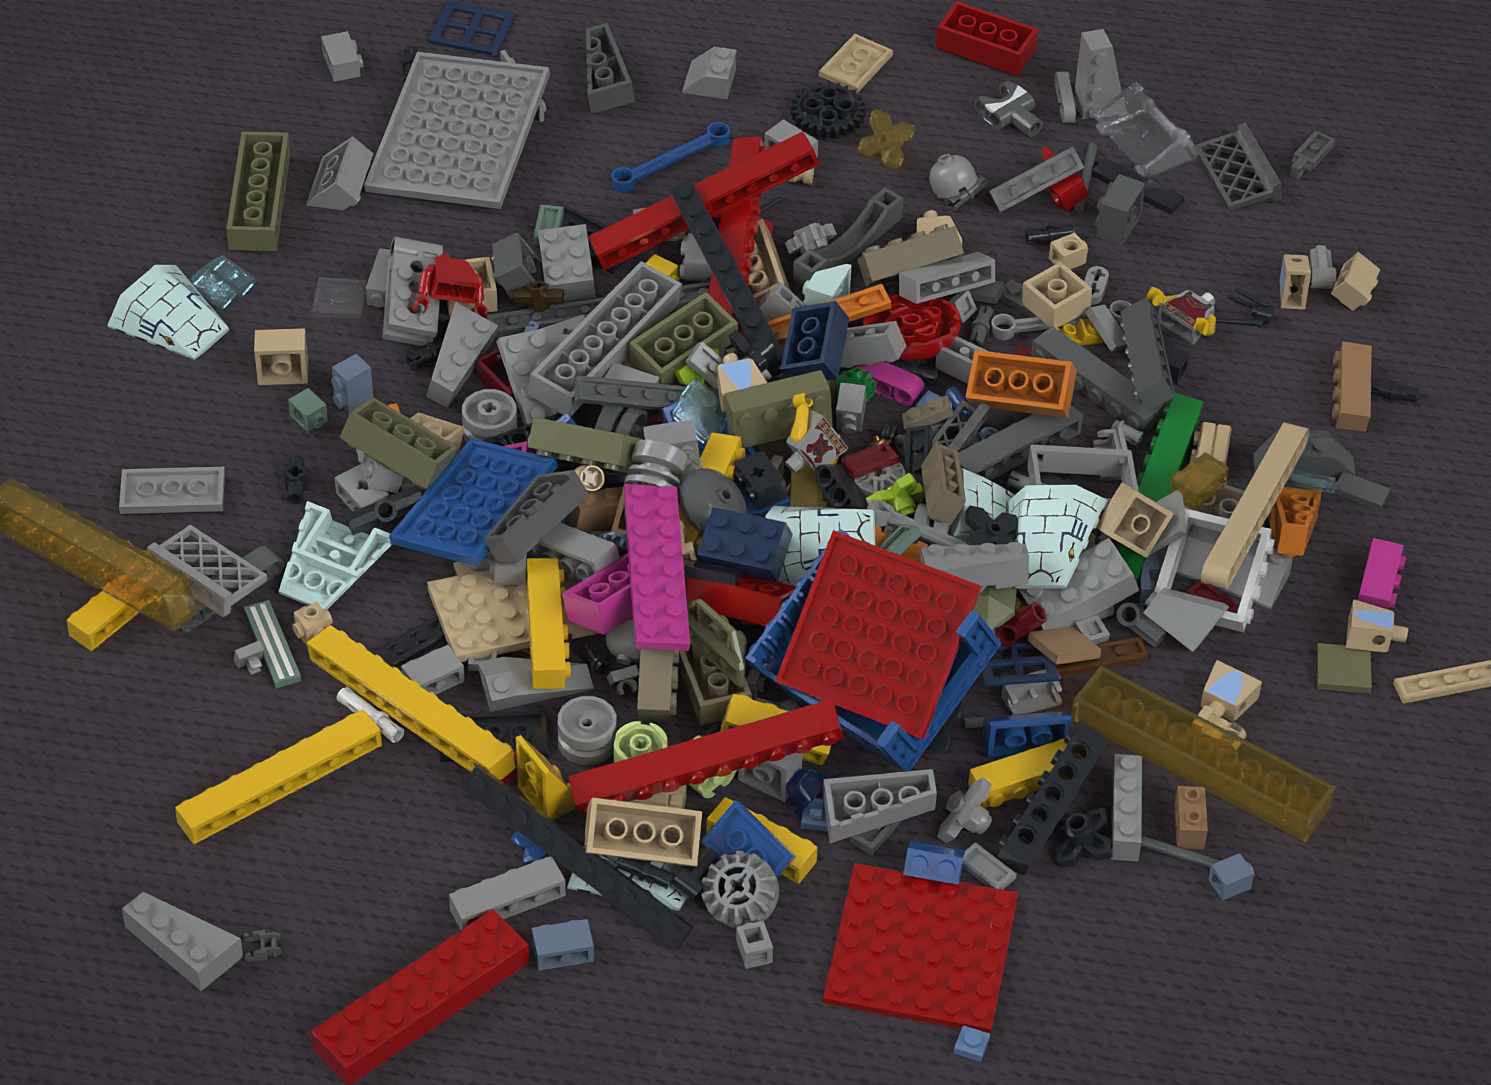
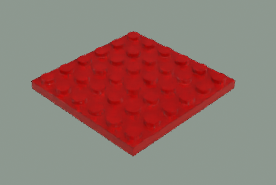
M833 530L775 681L824 701L832 699L835 705L880 723L889 725L893 721L900 725L906 733L924 739L962 641L956 631L970 611L974 610L982 586Z
M854 863L823 996V1003L960 1029L966 1026L991 1034L1018 892L963 882L952 884L903 875L904 872Z

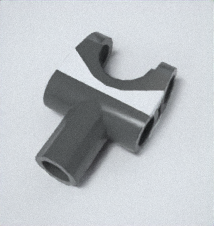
M1005 81L999 85V93L1002 99H993L984 95L975 99L974 106L976 111L997 130L1012 123L1027 136L1033 137L1039 133L1043 126V122L1030 112L1035 109L1033 97L1011 81Z

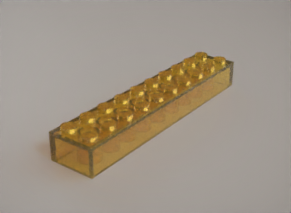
M9 478L0 485V533L174 632L198 614L194 603L195 598L189 586V577L182 570L178 571L169 566L164 560L160 561L151 556L146 550H140L129 541H124L115 536L111 531H106L97 526L95 522L82 518L77 512L64 508L59 502H53L42 493H37L28 488L24 483H19Z
M1103 666L1098 668L1073 700L1071 720L1079 724L1083 723L1105 738L1199 787H1205L1206 791L1304 842L1308 841L1332 807L1336 786Z

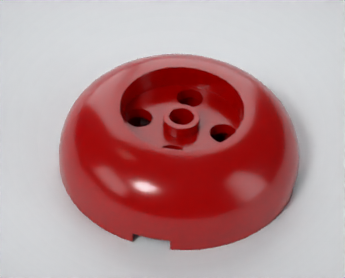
M900 294L888 296L891 301L890 309L865 316L863 319V326L897 322L906 344L898 360L904 361L926 360L937 356L942 348L946 347L949 349L952 346L961 328V316L958 309L940 297L916 304L901 297Z

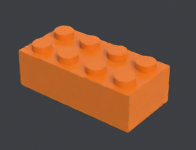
M974 350L965 398L974 407H978L981 402H984L990 406V409L1068 418L1077 369L1069 361Z

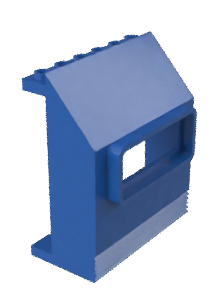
M841 529L838 530V532L849 536V534ZM825 549L820 556L814 559L811 569L804 578L798 581L792 595L782 603L778 614L773 621L766 625L764 633L750 647L746 656L749 665L804 707L823 702L824 700L775 680ZM971 610L956 631L962 641L924 739L906 733L900 725L893 721L886 725L835 705L842 732L903 772L910 771L1002 643L983 618Z

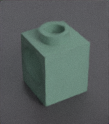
M309 388L288 399L290 416L307 432L314 428H320L328 421L326 404Z

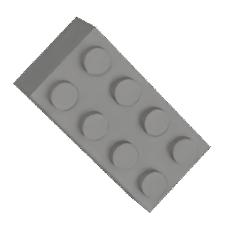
M1110 538L1079 555L1080 561L1066 588L1019 589L1026 605L1036 602L1045 609L1047 621L1039 626L1041 631L1074 627L1076 621L1093 617L1139 591L1132 571Z

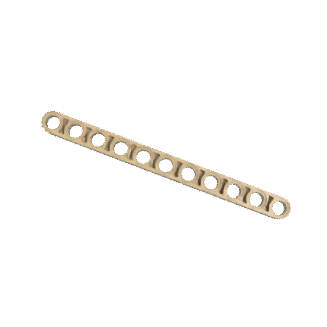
M1285 422L1282 424L1205 561L1201 582L1226 589L1229 588L1303 453L1309 437V428Z

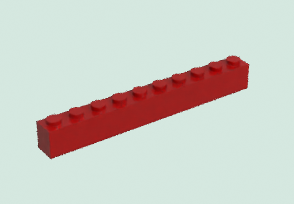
M802 131L694 184L712 218L820 164L811 143ZM670 196L588 236V239L605 271L689 228L675 201Z
M761 136L734 139L729 167L768 149V146L764 145ZM763 193L721 213L719 233L748 287V271L752 269L751 252L755 250L754 233L758 231L757 215H760L761 212L759 201ZM712 273L708 294L738 322Z
M829 699L568 777L575 806L582 816L587 815L588 804L592 798L623 802L637 799L647 800L654 794L674 792L684 785L701 784L708 778L715 776L725 777L730 775L732 771L742 768L752 769L757 767L759 763L779 761L787 755L806 753L812 748L821 745L830 746L837 743L838 740L844 739L833 700Z

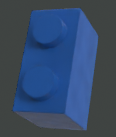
M911 841L907 849L903 875L959 884L965 851Z

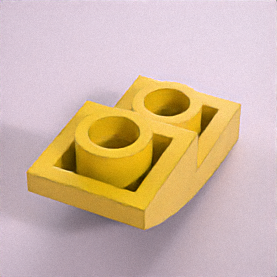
M1079 319L1076 325L1064 324L1057 328V330L1080 346L1104 343V340L1091 321L1087 319Z

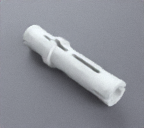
M349 687L342 688L339 691L337 701L354 713L364 709L378 726L381 734L392 743L398 742L403 737L404 729L392 722L388 714L375 709Z

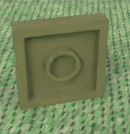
M1317 644V689L1371 693L1370 651L1346 648V645Z

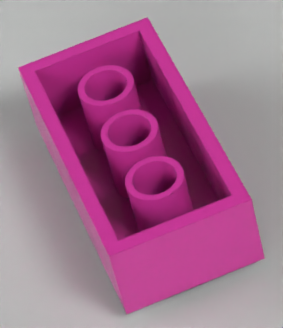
M628 554L562 593L568 621L605 634L632 618Z

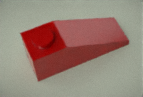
M1046 146L1042 148L1044 161L1055 156ZM1076 173L1049 186L1051 201L1056 206L1060 205L1066 211L1089 196L1083 179Z

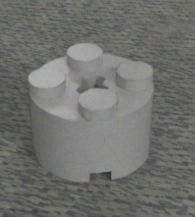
M692 233L684 235V240L681 243V255H684L685 258H683V262L680 265V279L690 282L710 281L712 271Z

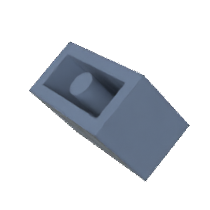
M357 354L332 367L333 400L339 409L343 408L350 414L361 404L373 397L371 367Z
M588 919L571 920L566 923L553 925L545 924L532 928V943L538 971L594 962V946Z

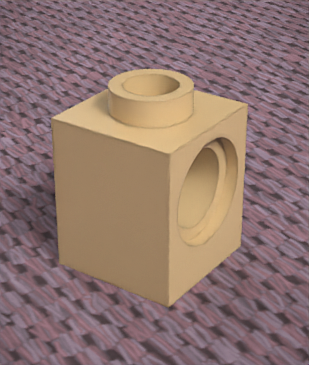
M1072 233L1051 242L1049 259L1054 265L1062 262L1067 268L1073 269L1086 263L1087 244L1076 233Z

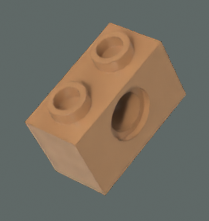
M1178 786L1174 804L1176 845L1183 849L1204 850L1208 832L1205 787Z

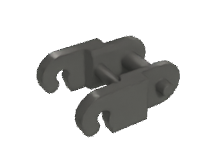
M265 930L253 931L252 937H249V933H245L244 941H259L261 943L260 950L254 951V956H251L250 953L245 954V960L248 962L268 960L267 956L275 957L280 955L282 950L280 947H277V941L280 940L281 935L277 932L265 933ZM271 942V947L265 948V943Z

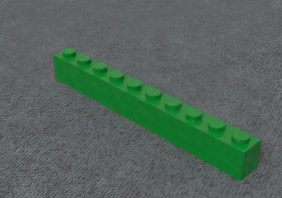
M1175 393L1172 402H1166L1163 415L1166 418L1165 420L1160 418L1156 430L1159 436L1153 437L1149 449L1153 452L1151 455H1146L1143 468L1146 469L1145 473L1140 472L1137 479L1138 491L1141 494L1157 502L1172 493L1198 424L1204 401ZM1118 542L1117 546H1114L1132 571L1138 585L1146 557Z

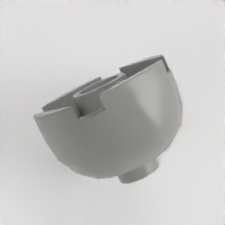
M950 154L940 156L929 174L932 190L938 198L957 196L960 194V189L966 187V190L970 189L978 179L969 160L959 155Z
M630 619L606 634L607 648L612 655L617 657V662L630 666L631 663H640L641 649H635L633 620Z

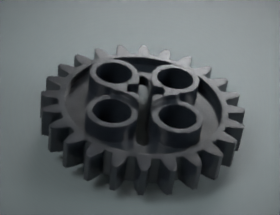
M828 81L826 86L819 82L818 87L810 84L809 90L803 87L802 93L797 92L796 98L792 99L791 114L792 120L795 121V126H801V131L808 130V135L810 136L815 133L817 134V139L825 135L826 140H829L830 136H834L835 139H838L839 134L847 137V132L854 134L855 128L860 129L861 123H864L866 107L865 101L861 100V94L856 95L855 89L848 91V85L841 88L840 83L832 86L831 82Z

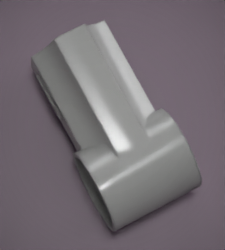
M1317 245L1316 248L1310 250L1309 254L1311 270L1310 288L1333 289L1336 283V268L1332 267L1331 250H1328L1326 246Z

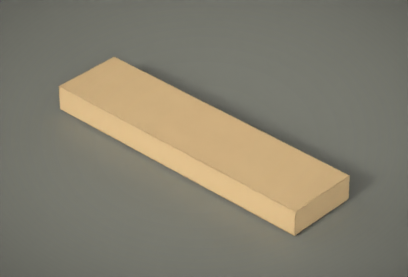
M1491 660L1396 678L1393 684L1402 703L1490 687Z

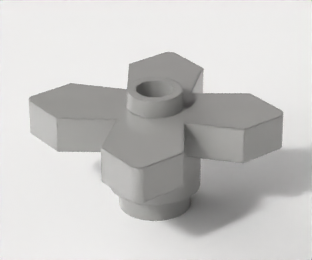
M981 778L971 785L966 794L959 790L950 795L946 809L951 813L940 825L937 834L940 840L947 843L955 839L963 827L971 833L976 832L977 834H982L988 829L992 817L989 815L988 810L980 804L989 794L990 782Z

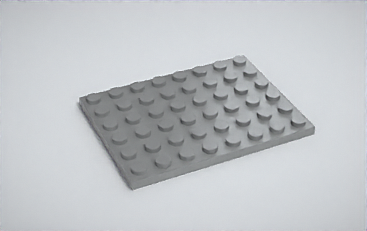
M417 52L365 181V192L501 209L549 79V67Z

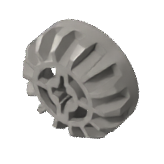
M736 851V854L722 855L720 861L715 865L712 863L708 867L709 873L702 880V884H704L702 898L708 911L717 921L725 926L736 928L748 922L765 921L771 915L778 901L779 884L771 867L758 855ZM732 868H745L741 874L736 873L731 876L725 874V872ZM721 877L726 880V892L722 897L718 889ZM756 883V890L754 893L753 885ZM737 886L744 887V890L740 892L736 891L735 888Z

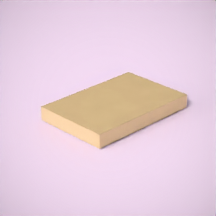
M854 34L819 70V76L836 84L840 83V86L843 87L848 85V89H855L856 93H858L893 56V50Z

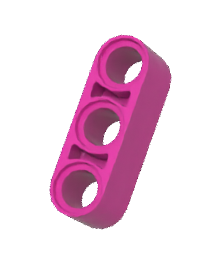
M884 361L876 362L872 365H856L855 367L862 368L863 371H871L872 379L876 383L875 393L879 395L882 393V396L901 404L903 402L905 406H911L925 387L923 380L917 375Z

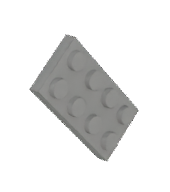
M545 328L498 338L496 342L524 425L532 423L534 417L543 419L560 413L528 395L530 374L552 352Z
M224 467L122 469L119 502L120 514L223 511Z

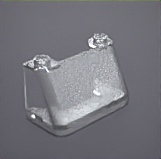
M1135 81L1093 115L1098 123L1095 125L1098 132L1102 136L1107 134L1136 165L1134 167L1136 172L1141 176H1146L1148 179L1192 162L1199 156V153L1190 136L1183 129H1177L1155 106L1153 100L1144 94V88Z

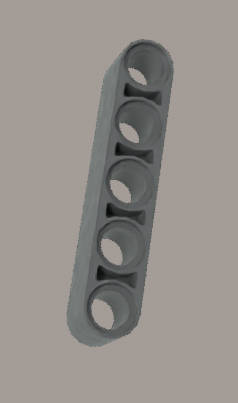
M267 546L258 547L242 558L267 574L266 582L273 579L275 574H281L284 569V562ZM231 564V565L228 566V567H237V566H236L235 564ZM214 575L210 579L219 580V575ZM222 575V580H238L237 575ZM241 575V580L255 579L252 575ZM225 588L232 594L238 591V588ZM187 593L174 600L166 611L167 616L184 632L191 631V627L195 628L210 619L212 614H217Z

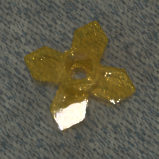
M873 109L869 123L874 131V135L862 138L857 151L868 157L881 152L884 165L892 169H899L904 159L900 148L904 142L912 140L916 127L905 121L892 126L889 113L880 109Z

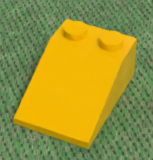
M521 735L516 737L518 788L530 803L552 820L575 809L570 783L566 784L562 779L557 766L551 765Z

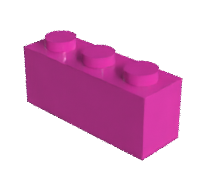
M1373 538L1358 601L1387 610L1388 608L1394 609L1397 593L1392 592L1393 589H1399L1402 575L1397 574V571H1403L1406 560V556H1402L1404 545Z

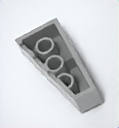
M933 769L824 779L823 802L830 843L935 810L937 791Z

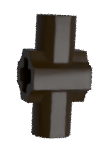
M544 281L528 283L527 288L514 289V304H529V309L534 310V312H543L550 309L551 304H564V289L549 288V283Z

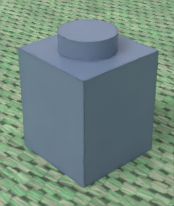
M1239 853L1212 864L1208 880L1220 898L1225 900L1250 890L1255 874L1252 865L1246 862Z

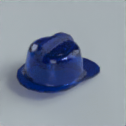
M807 767L798 770L785 787L796 805L794 813L801 812L818 796L823 789L824 779L837 778L842 774V771L827 778L814 768Z

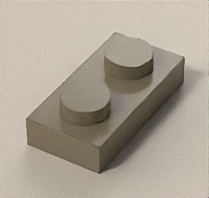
M948 395L934 398L929 403L913 407L902 414L905 430L906 428L932 425L954 416L952 403Z

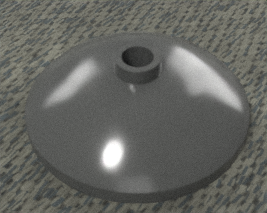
M710 468L694 470L685 477L681 484L680 503L683 512L691 525L703 535L712 507L747 514L746 503L738 486L729 477L717 470Z

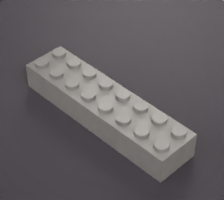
M641 261L530 374L528 395L563 415L568 413L571 417L583 404L575 402L574 378L577 375L604 378L613 363L621 364L629 356V342L664 320L679 304L682 284Z

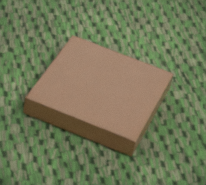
M1073 626L1029 632L1028 641L1056 665L1098 659L1101 655L1102 649Z

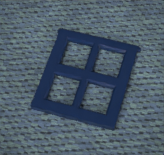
M448 0L428 39V43L496 57L516 15L511 12ZM453 11L474 14L469 25L449 21ZM483 16L503 20L499 30L479 27ZM445 27L465 30L461 41L442 38ZM475 33L496 36L491 47L471 43Z
M1028 639L1017 640L1012 646L1000 645L996 652L1010 651L1012 658L990 660L981 672L983 677L982 685L985 687L1060 681L1062 676L1059 675L1056 664L1042 652V656L1019 658L1017 650L1037 649ZM1045 665L1047 673L1024 675L1022 667ZM1015 668L1016 675L994 677L992 669Z

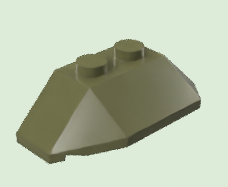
M986 586L980 592L973 611L978 613L993 631V629L1003 625L1015 615L1017 589L1015 586L1001 589Z
M697 599L687 602L690 643L741 688L744 686L746 636L741 631H737L729 624L725 616L719 615L703 600Z

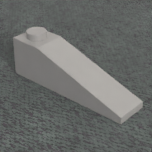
M500 657L477 663L490 712L594 689L587 664L570 663L571 676L570 678H565V689H533L531 659Z

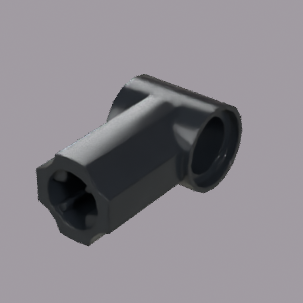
M702 847L698 851L697 867L683 866L669 884L691 902L704 887L702 880L709 873L708 867L712 863L715 865L720 861L718 854L711 848Z

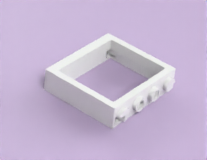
M1184 508L1187 534L1169 544L1155 592L1159 593L1163 588L1171 589L1191 525L1222 532L1229 519ZM1261 527L1255 540L1259 541L1237 614L1226 611L1216 623V626L1244 632L1246 624H1250L1253 619L1254 609H1251L1253 601H1258L1261 586L1258 584L1261 577L1265 578L1268 570L1267 555L1272 554L1274 550L1275 539H1272L1271 529Z

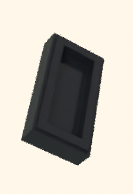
M693 560L685 567L684 576L736 585L742 580L743 570Z

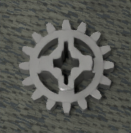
M812 223L793 232L795 236L787 240L785 245L789 254H795L800 251L803 255L809 249H819L827 246L828 239L833 238L837 234L832 223L820 226L819 223Z

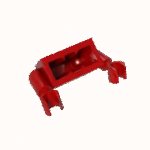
M442 254L435 257L433 263L429 264L421 273L417 292L420 295L412 306L414 312L418 304L424 306L423 314L430 306V301L427 298V295H429L430 298L475 303L471 311L476 314L479 313L482 317L487 315L488 309L482 304V301H484L483 279L474 272L468 261L453 259L449 254Z

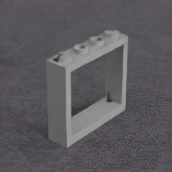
M1030 445L1027 464L1030 485H1041L1040 472L1121 476L1123 483L1138 491L1131 450ZM1037 454H1043L1042 459L1037 458ZM1119 458L1126 459L1124 463H1118ZM1104 498V499H1107L1108 504H1109V502L1111 501L1112 498ZM1104 510L1101 511V513H1100V515H1099V517H1098L1099 519H1100L1101 515L1103 514Z

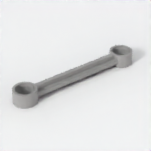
M1124 300L1113 302L1110 305V309H1108L1120 327L1122 316L1114 312L1122 311L1132 305ZM1083 313L1066 324L1076 325L1079 319L1089 320L1086 313ZM998 314L992 319L991 334L996 339L1008 340L1018 332L1044 330L1050 327L1038 317L1014 319L1008 314ZM998 325H1007V326H1009L1010 328H1009V329H1000V328H998V327H996V326H998Z
M871 500L868 504L867 510L874 511L875 525H889L895 529H898L902 524L917 526L922 532L918 539L932 545L955 546L957 544H966L962 540L895 512L893 507L886 502Z

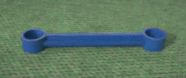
M714 122L707 127V134L633 169L627 167L615 169L612 172L613 189L618 192H629L635 187L636 181L711 145L715 147L727 145L730 141V127L723 122ZM714 133H723V134H725V135H723V136H715V135H713V134H714ZM627 178L629 181L622 182L617 179Z

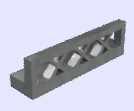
M1070 147L988 192L999 211L1002 212L1083 169L1084 166L1074 147Z
M962 400L954 410V416L948 418L933 438L932 447L937 442L957 452L964 450L987 419L990 406L981 402L978 408H975ZM962 410L972 415L967 422L960 421L959 414ZM958 429L959 433L954 439L948 440L946 431Z

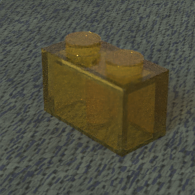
M1204 452L1198 458H1193L1181 472L1177 471L1170 481V494L1176 490L1182 493L1184 506L1195 511L1226 485L1229 467L1207 452Z

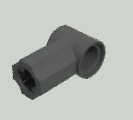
M1122 604L1117 610L1118 621L1122 625L1128 626L1153 647L1158 646L1167 636L1168 632L1143 613L1145 608L1141 604ZM1130 607L1136 611V618L1132 622L1127 618V611Z

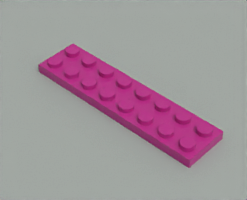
M625 484L624 503L635 649L689 651L690 634L677 487Z

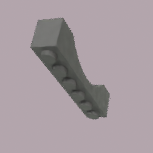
M884 187L869 200L857 220L841 237L823 248L809 249L794 261L793 283L803 288L807 280L810 281L815 272L848 264L902 219L903 197Z

